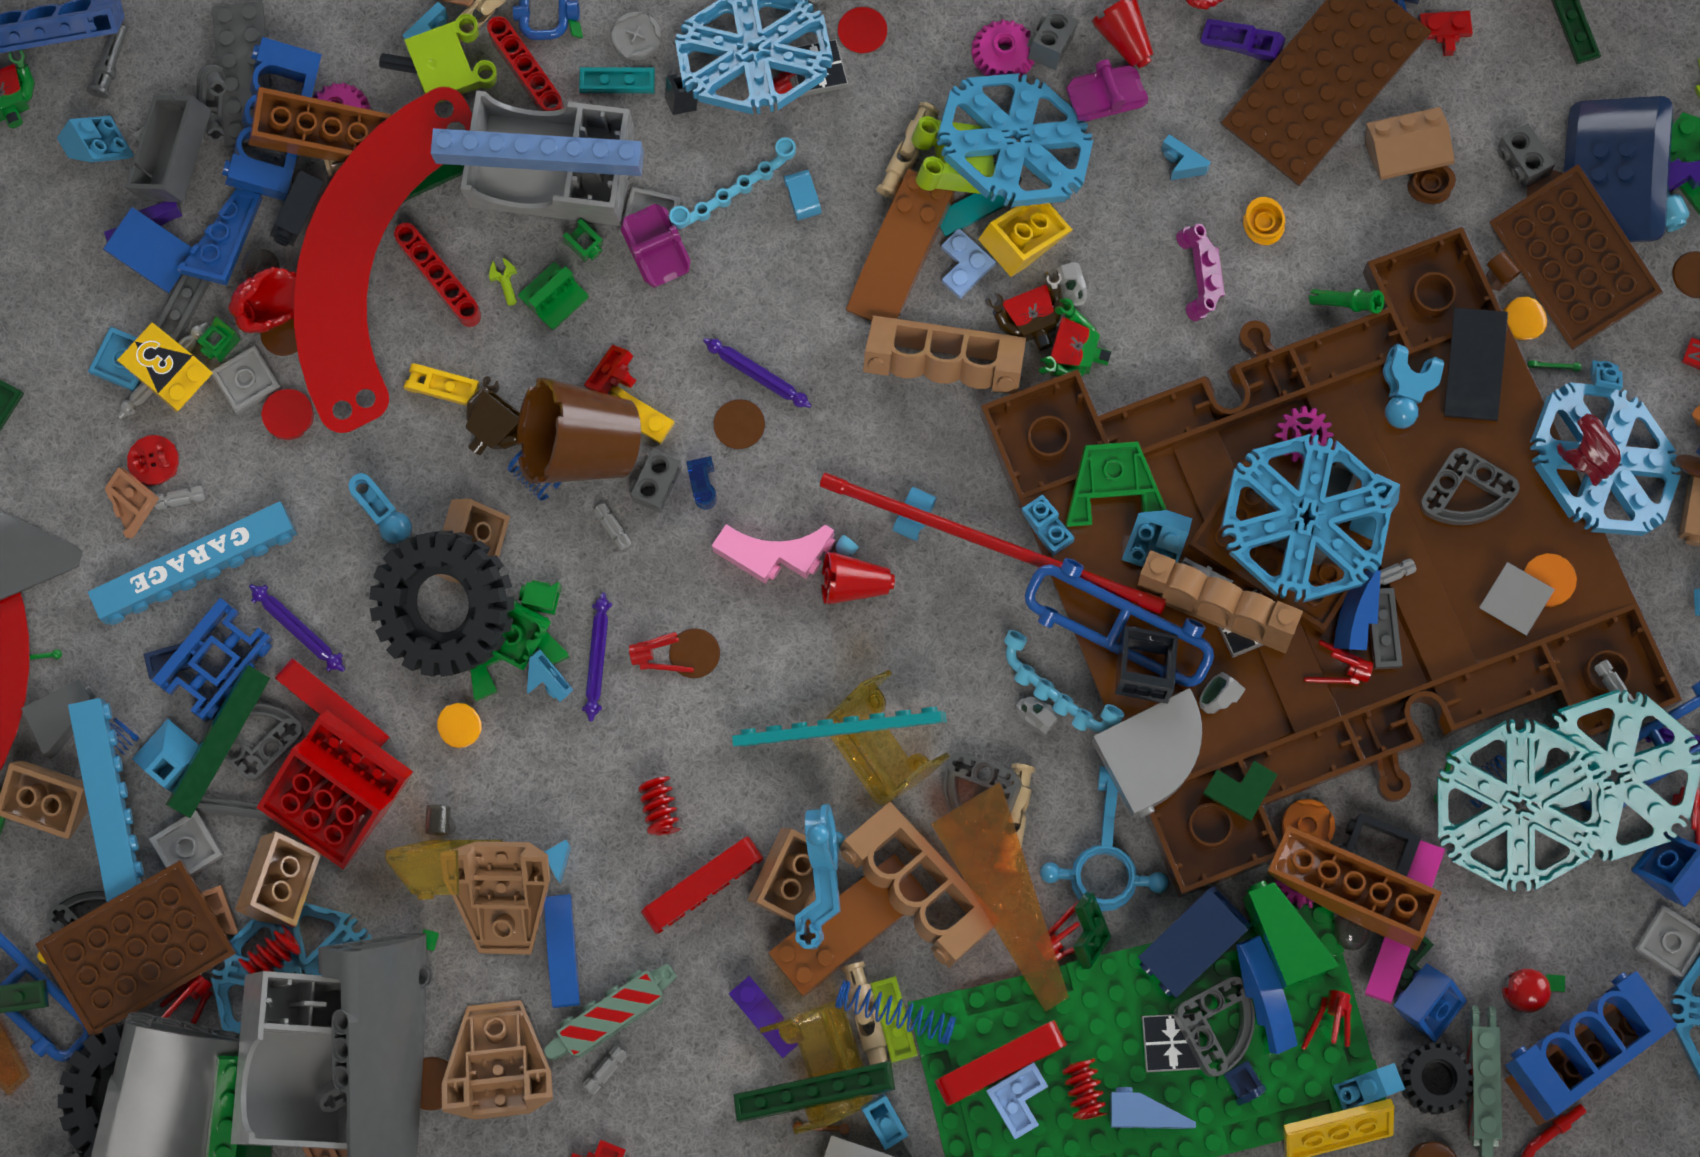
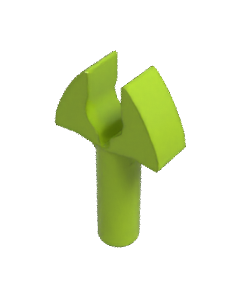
M502 258L506 267L504 275L497 272L495 262L493 261L489 271V279L491 282L495 280L500 282L507 305L513 306L517 303L510 279L512 275L517 274V271L508 260Z

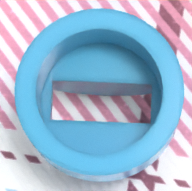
M842 535L836 544L838 554L851 557L859 548L845 535Z

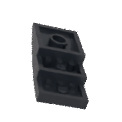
M1454 308L1444 417L1498 421L1508 312Z

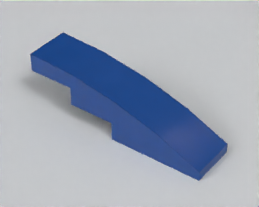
M571 894L546 897L544 908L552 1007L580 1005Z
M1255 936L1236 944L1245 996L1253 998L1258 1025L1265 1026L1270 1053L1279 1054L1297 1046L1286 997L1261 937Z

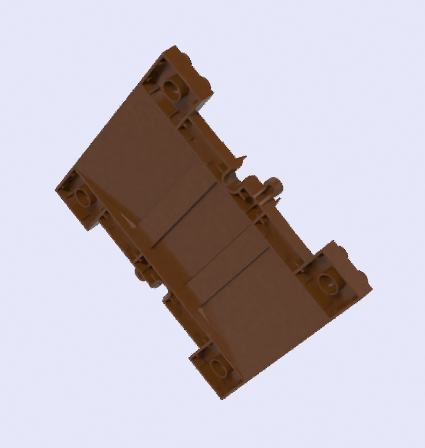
M1463 227L1367 262L1362 273L1370 291L1379 290L1384 295V306L1378 314L1367 315L1279 349L1270 343L1271 333L1265 323L1254 320L1244 324L1240 330L1238 341L1241 348L1249 353L1251 359L1236 364L1227 371L1231 385L1241 399L1242 404L1237 408L1227 409L1220 406L1214 398V389L1209 377L1204 376L1098 416L1079 370L981 405V419L1018 508L1025 507L1043 494L1059 513L1058 519L1065 526L1084 446L1138 442L1166 509L1192 518L1189 534L1178 563H1182L1184 558L1187 557V559L1206 568L1210 566L1212 571L1230 580L1232 579V583L1241 588L1242 591L1252 592L1254 589L1196 553L1188 545L1230 483L1233 470L1236 469L1239 462L1242 464L1244 460L1247 461L1245 459L1246 455L1254 449L1281 442V438L1274 437V434L1281 433V429L1276 424L1285 422L1282 418L1283 414L1292 416V408H1296L1298 413H1300L1302 406L1307 407L1308 413L1312 408H1316V416L1325 414L1323 422L1331 423V426L1327 428V432L1333 433L1332 437H1327V440L1329 438L1333 440L1330 449L1334 450V443L1337 440L1375 475L1377 473L1400 484L1399 502L1390 515L1382 561L1377 570H1382L1397 563L1400 565L1402 561L1409 558L1414 561L1417 569L1415 573L1408 576L1404 574L1403 578L1386 585L1380 584V589L1394 588L1403 665L1401 668L1374 669L1373 667L1369 681L1367 683L1360 681L1358 686L1342 683L1304 681L1305 677L1350 678V675L1346 674L1347 663L1331 657L1330 654L1333 651L1318 643L1319 640H1323L1334 645L1335 632L1342 605L1324 633L1319 632L1300 619L1286 654L1263 645L1233 658L1217 626L1168 606L1164 607L1162 614L1147 610L1180 627L1183 626L1186 618L1199 621L1206 627L1201 637L1210 643L1214 651L1213 663L1203 681L1193 687H1185L1175 683L1171 696L1173 697L1190 688L1197 702L1202 722V739L1195 765L1182 786L1168 799L1155 806L1153 813L1146 816L1179 898L1272 862L1279 843L1263 808L1265 805L1356 770L1363 771L1364 768L1370 766L1373 767L1378 778L1376 787L1381 798L1389 802H1398L1405 798L1410 792L1411 781L1407 773L1400 769L1398 755L1414 750L1425 743L1419 728L1414 724L1410 715V708L1414 703H1424L1432 707L1442 736L1448 738L1460 730L1554 695L1559 708L1562 709L1609 693V690L1602 681L1604 678L1602 676L1599 677L1595 671V666L1604 660L1610 662L1613 667V673L1616 672L1634 700L1636 699L1637 692H1640L1643 695V702L1646 694L1664 710L1672 708L1682 701L1605 533L1591 532L1593 526L1587 530L1584 529L1586 522L1583 517L1576 523L1573 522V516L1570 518L1567 516L1534 467L1537 464L1533 463L1532 459L1540 455L1537 450L1530 449L1535 444V442L1530 443L1545 403L1508 323L1498 421L1444 417L1454 308L1502 311ZM1395 344H1400L1408 349V365L1416 373H1420L1424 362L1430 358L1437 357L1444 362L1439 385L1424 394L1422 402L1417 404L1418 417L1416 421L1405 429L1395 428L1388 423L1385 417V407L1392 398H1389L1390 387L1385 381L1383 367L1389 350ZM1301 417L1296 420L1301 424H1306L1311 419ZM1552 422L1550 434L1555 440H1561L1554 422ZM1289 429L1287 431L1288 440L1291 439V431ZM1318 429L1317 435H1319L1318 441H1320V429ZM1300 430L1299 432L1301 436H1305L1308 430ZM1455 449H1467L1518 480L1520 489L1517 496L1497 516L1472 525H1451L1436 521L1422 512L1420 503L1424 494L1449 455ZM1292 454L1271 458L1268 464L1294 487L1303 466L1300 457H1298L1296 462L1291 461ZM1461 456L1459 459L1454 457L1457 461L1452 471L1457 473L1461 464L1467 465L1464 462V456ZM1481 468L1476 471V476L1481 481H1488L1491 478V473L1487 469ZM1557 469L1559 477L1570 493L1577 497L1581 481L1576 470ZM1496 475L1494 482L1490 486L1494 488L1496 483L1501 485L1498 483L1500 477ZM1444 476L1439 480L1441 487L1444 489H1450L1454 486V481L1451 477ZM1359 478L1356 482L1354 490L1359 489L1362 486ZM1463 479L1445 509L1459 512L1474 511L1487 507L1498 499ZM1507 483L1505 486L1501 485L1503 487V493L1506 494L1508 491L1513 492L1511 490V484ZM1437 492L1432 501L1427 500L1429 509L1432 510L1434 507L1440 508L1437 506V502L1441 494ZM1140 495L1090 499L1092 525L1066 527L1074 536V542L1054 556L1043 545L1031 527L1042 555L1061 562L1065 558L1075 560L1084 566L1083 570L1137 590L1143 567L1123 561L1122 557L1138 513H1142ZM1352 520L1343 523L1350 527ZM1548 553L1557 554L1567 559L1574 567L1577 582L1570 599L1555 607H1544L1527 636L1479 608L1507 562L1524 571L1532 559ZM1051 576L1067 617L1108 637L1121 609ZM1130 615L1125 625L1155 632H1165L1133 615ZM1368 626L1367 650H1342L1373 663ZM1074 633L1104 707L1110 704L1121 709L1125 714L1121 722L1160 703L1115 694L1118 654ZM1178 638L1176 670L1185 676H1192L1203 659V652L1198 647ZM1132 649L1164 665L1165 655ZM1127 659L1126 671L1160 677V675ZM1221 672L1235 679L1246 689L1237 703L1232 702L1228 708L1220 709L1215 714L1206 713L1200 708L1199 701L1204 688L1214 676ZM1604 708L1583 715L1578 719L1577 726L1591 738L1607 733L1610 729L1613 710ZM1254 761L1278 774L1251 822L1203 795L1217 770L1239 783L1242 782Z

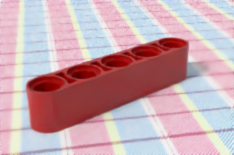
M501 16L490 19L487 24V30L492 44L538 110L556 111L564 109L559 92L508 20ZM512 49H517L515 52H509ZM526 67H530V69L527 71H521ZM538 86H544L543 88H541V89H539V90H536V89H535V88L538 87ZM552 104H556V105H557V106H555L554 108H547L548 106H550V105H552Z
M399 224L395 228L394 237L402 252L460 323L466 327L476 326L481 320V312L473 297L412 224ZM405 235H413L411 240L402 241ZM422 253L428 254L424 260L417 259ZM444 272L442 277L438 279L432 278L434 273ZM453 290L459 291L457 296L453 298L447 297L449 292ZM465 310H475L471 316H463Z
M291 658L275 677L278 682L288 688L300 700L304 701L316 713L321 715L328 710L381 748L390 738L384 731L295 659Z
M747 836L651 902L640 913L654 933L659 934L664 931L663 927L666 925L671 926L686 915V911L689 909L692 911L708 900L707 897L710 894L714 896L728 886L730 880L733 878L736 880L752 869L751 866L753 864L762 862L764 857L751 838Z
M1055 1020L942 1076L934 1082L946 1106H950L1027 1067L1033 1062L1067 1046V1043Z

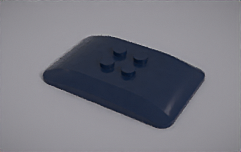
M1665 96L1579 101L1570 108L1564 173L1579 164L1630 242L1656 241L1662 238L1666 231L1673 104Z

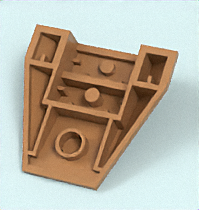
M486 841L473 842L443 852L441 857L444 880L478 952L531 955L550 883L548 854L529 842Z
M521 1000L467 1006L441 1084L443 1112L478 1120L530 1114L553 1100L552 1072Z

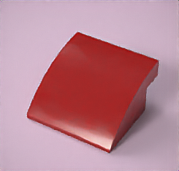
M326 710L317 718L308 735L292 748L256 808L344 870L387 813L413 774V771Z

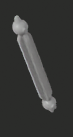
M205 322L192 327L191 335L184 337L179 344L188 352H191L195 348L197 340L206 331L208 324ZM141 383L132 392L130 400L121 403V411L118 417L122 419L125 416L133 415L136 411V406L143 404L153 392Z

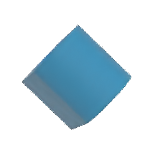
M809 170L784 176L785 186L788 187L789 198L797 221L822 214Z
M912 487L904 503L931 513L937 497ZM898 515L892 531L917 542L919 539L918 534L925 525Z

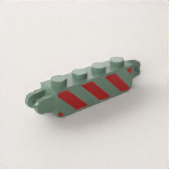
M669 964L663 965L651 972L648 970L642 972L641 969L634 972L627 978L629 982L621 988L618 985L612 987L605 993L606 998L598 1003L594 1000L582 1008L584 1013L575 1019L573 1016H570L559 1024L560 1029L556 1031L559 1037L545 1046V1056L549 1060L552 1059V1061L559 1060L560 1057L562 1058L568 1053L574 1057H583L661 1004L664 997L663 991L677 979L675 972Z
M1471 1006L1470 1028H1467L1466 1031L1467 1064H1471L1470 1075H1474V1081L1470 1085L1473 1087L1472 1092L1467 1095L1468 1139L1472 1140V1146L1478 1147V1157H1493V1147H1499V1140H1502L1500 1027H1497L1495 1006H1488L1486 1012L1487 1027H1479V1007Z

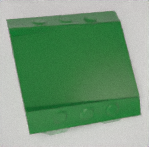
M514 600L515 609L507 611V616L513 618L511 630L502 634L506 641L500 650L494 651L492 654L520 670H524L551 621L547 617Z

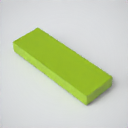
M896 976L870 983L874 1001H876L879 992H882L878 1011L879 1017L889 996L892 995L888 1022L893 1016L900 999H902ZM902 1003L899 1025L906 1014L904 1003ZM886 1009L880 1023L891 1063L918 1056L912 1032H907L908 1018H906L902 1027L897 1029L896 1014L892 1023L887 1026Z

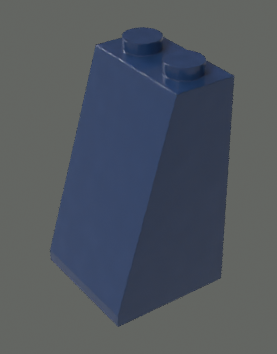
M1213 886L1138 956L1142 961L1139 965L1148 975L1154 974L1161 981L1158 985L1168 996L1173 994L1177 998L1253 925Z

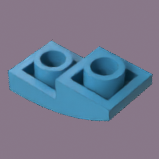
M1592 361L1590 375L1593 385L1622 390L1623 378L1622 371H1619V365L1608 361Z
M1043 494L1022 508L1021 511L1052 556L1074 542V536L1058 519L1059 513Z

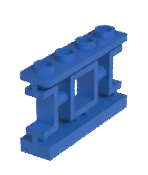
M221 598L218 599L152 679L155 684L171 696L181 686L197 698L198 701L190 711L204 722L208 718L212 719L217 715L221 708L219 706L225 697L227 698L244 666L249 665L255 669L253 663L259 656L262 658L266 656L272 648L270 642L273 639L260 628H257L251 637H248L235 627L232 622L239 613ZM220 622L232 631L223 644L212 635L207 639ZM240 639L252 647L260 639L238 668H236L242 659L231 651ZM213 645H216L232 658L216 679L197 665ZM186 662L198 672L189 685L179 677L174 679ZM208 680L219 688L226 680L224 685L202 710L208 700L197 692L200 687Z

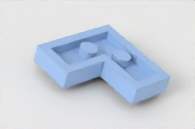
M960 229L941 245V249L958 263L942 279V283L959 299L996 264V261Z
M1034 1062L986 1091L1014 1140L1039 1126L1025 1101L1046 1089L1048 1085Z

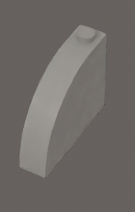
M1189 688L1171 697L1168 704L1159 703L1093 736L1092 743L1132 818L1137 815L1143 818L1153 813L1155 806L1168 799L1182 786L1195 765L1202 739V722L1195 697Z

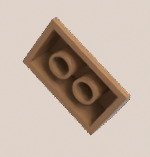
M1441 107L1366 123L1365 145L1380 180L1455 163L1449 125Z
M452 499L443 530H453V533L463 532L473 536L472 542L482 541L491 548L487 553L489 557L497 555L499 558L510 516L472 499ZM435 575L447 581L461 584L459 581H457L455 578L449 575Z
M23 760L9 763L0 793V816L65 839H71L88 811L83 781Z
M781 828L747 901L795 923V915L816 899L813 868L808 856L806 836L792 828Z
M276 831L262 836L235 911L257 921L296 927L321 854Z

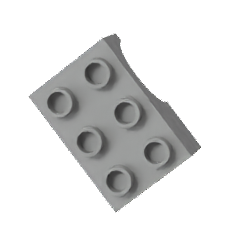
M476 90L470 131L633 141L635 127L629 109L568 102L567 107L561 110L534 111L504 104L492 98L487 92ZM464 165L460 189L471 208L576 221L582 219L584 222L620 226L628 175Z
M269 971L245 975L231 1144L347 1150V1105L333 1112H324L316 1103L314 1097L318 1088L333 1080L332 1016L336 1010L341 1009L340 980L324 978L321 975Z

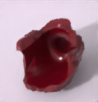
M1587 413L1577 421L1578 426L1583 432L1581 444L1577 448L1567 451L1559 443L1557 451L1563 460L1572 465L1575 470L1586 473L1592 485L1596 487L1602 479H1607L1609 475L1615 472L1620 464L1621 454L1603 423L1596 416Z

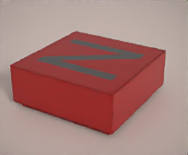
M1691 338L1681 363L1699 370L1700 340Z

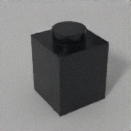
M681 73L668 75L666 78L665 99L672 115L697 110L698 99L693 98L692 91L694 89L686 92L685 87L683 88Z

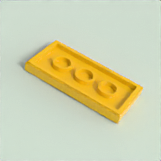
M1392 1099L1284 1125L1285 1157H1311L1393 1136L1394 1104Z

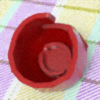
M1521 969L1508 975L1510 977L1508 988H1502V996L1506 1004L1513 1010L1533 1013L1543 1009L1548 1004L1551 996L1550 983L1540 971Z

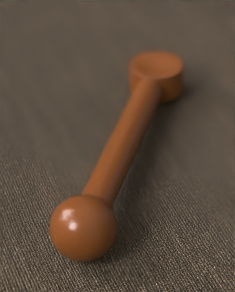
M797 1121L792 1126L795 1132H801L802 1130L835 1131L846 1135L850 1131V1127L847 1124H841L840 1126L806 1125Z

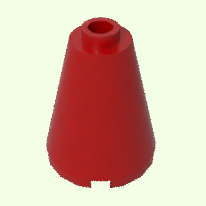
M1121 0L1103 11L1104 17L1099 19L1096 16L1091 20L1093 26L1130 66H1138L1141 69L1152 62L1150 57L1154 53L1137 0Z
M835 552L825 554L822 567L824 585L821 584L824 604L831 605L888 595L890 589H894L895 575L891 574L889 568Z

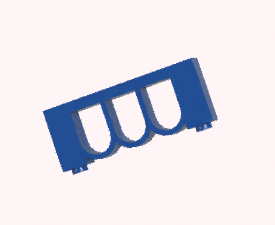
M73 0L61 5L49 4L26 11L14 10L0 13V53L118 33L124 20L121 0Z
M262 37L260 45H254L251 59L256 61L254 65L255 71L250 81L252 97L248 99L242 113L244 130L239 133L231 161L226 160L222 175L227 176L225 185L285 201L297 155L286 153L283 167L252 159L242 149V143L249 139L252 123L250 110L254 108L256 94L260 87L258 78L264 74H275L302 82L300 95L312 97L322 54Z
M1637 971L1629 975L1623 972L1612 979L1613 986L1605 991L1606 994L1594 999L1589 1004L1587 1011H1583L1565 1020L1560 1026L1559 1032L1552 1033L1538 1040L1528 1049L1523 1045L1510 1054L1513 1059L1505 1064V1066L1545 1121L1559 1115L1677 1026ZM1605 1002L1615 1005L1639 1036L1626 1047L1603 1016V1005ZM1576 1023L1586 1025L1611 1057L1598 1068L1575 1037L1574 1029ZM1548 1043L1559 1046L1583 1077L1581 1081L1570 1089L1567 1088L1547 1059L1546 1048Z

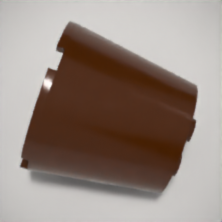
M550 378L536 379V386L528 388L520 409L517 427V444H522L523 456L519 457L518 461L521 472L528 482L542 484L624 478L632 471L638 457L641 440L640 417L637 407L632 401Z

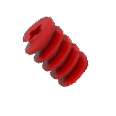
M669 776L653 778L638 787V792L644 794L640 798L641 803L647 804L643 807L642 811L644 814H648L645 817V823L651 825L647 828L649 835L662 836L681 830V828L673 827L672 825L678 822L679 818L671 817L670 815L677 811V807L668 806L670 802L675 800V797L666 796V793L673 790L671 786H664V783L671 779Z
M282 925L283 934L276 930L273 931L274 941L267 937L264 938L267 947L264 948L259 944L255 945L258 954L255 955L250 951L247 952L248 962L242 958L238 959L248 974L261 971L275 972L273 966L279 969L284 967L282 959L287 962L292 960L291 952L296 955L301 953L297 940L284 925Z
M1095 1059L1076 1062L1062 1070L1063 1075L1071 1076V1078L1065 1081V1085L1074 1087V1089L1067 1093L1068 1096L1077 1098L1070 1103L1071 1108L1079 1109V1111L1073 1114L1074 1119L1086 1120L1108 1114L1099 1111V1109L1106 1105V1102L1097 1101V1098L1103 1094V1091L1094 1090V1087L1101 1083L1100 1080L1092 1079L1091 1077L1098 1072V1069L1089 1068V1065L1096 1061Z

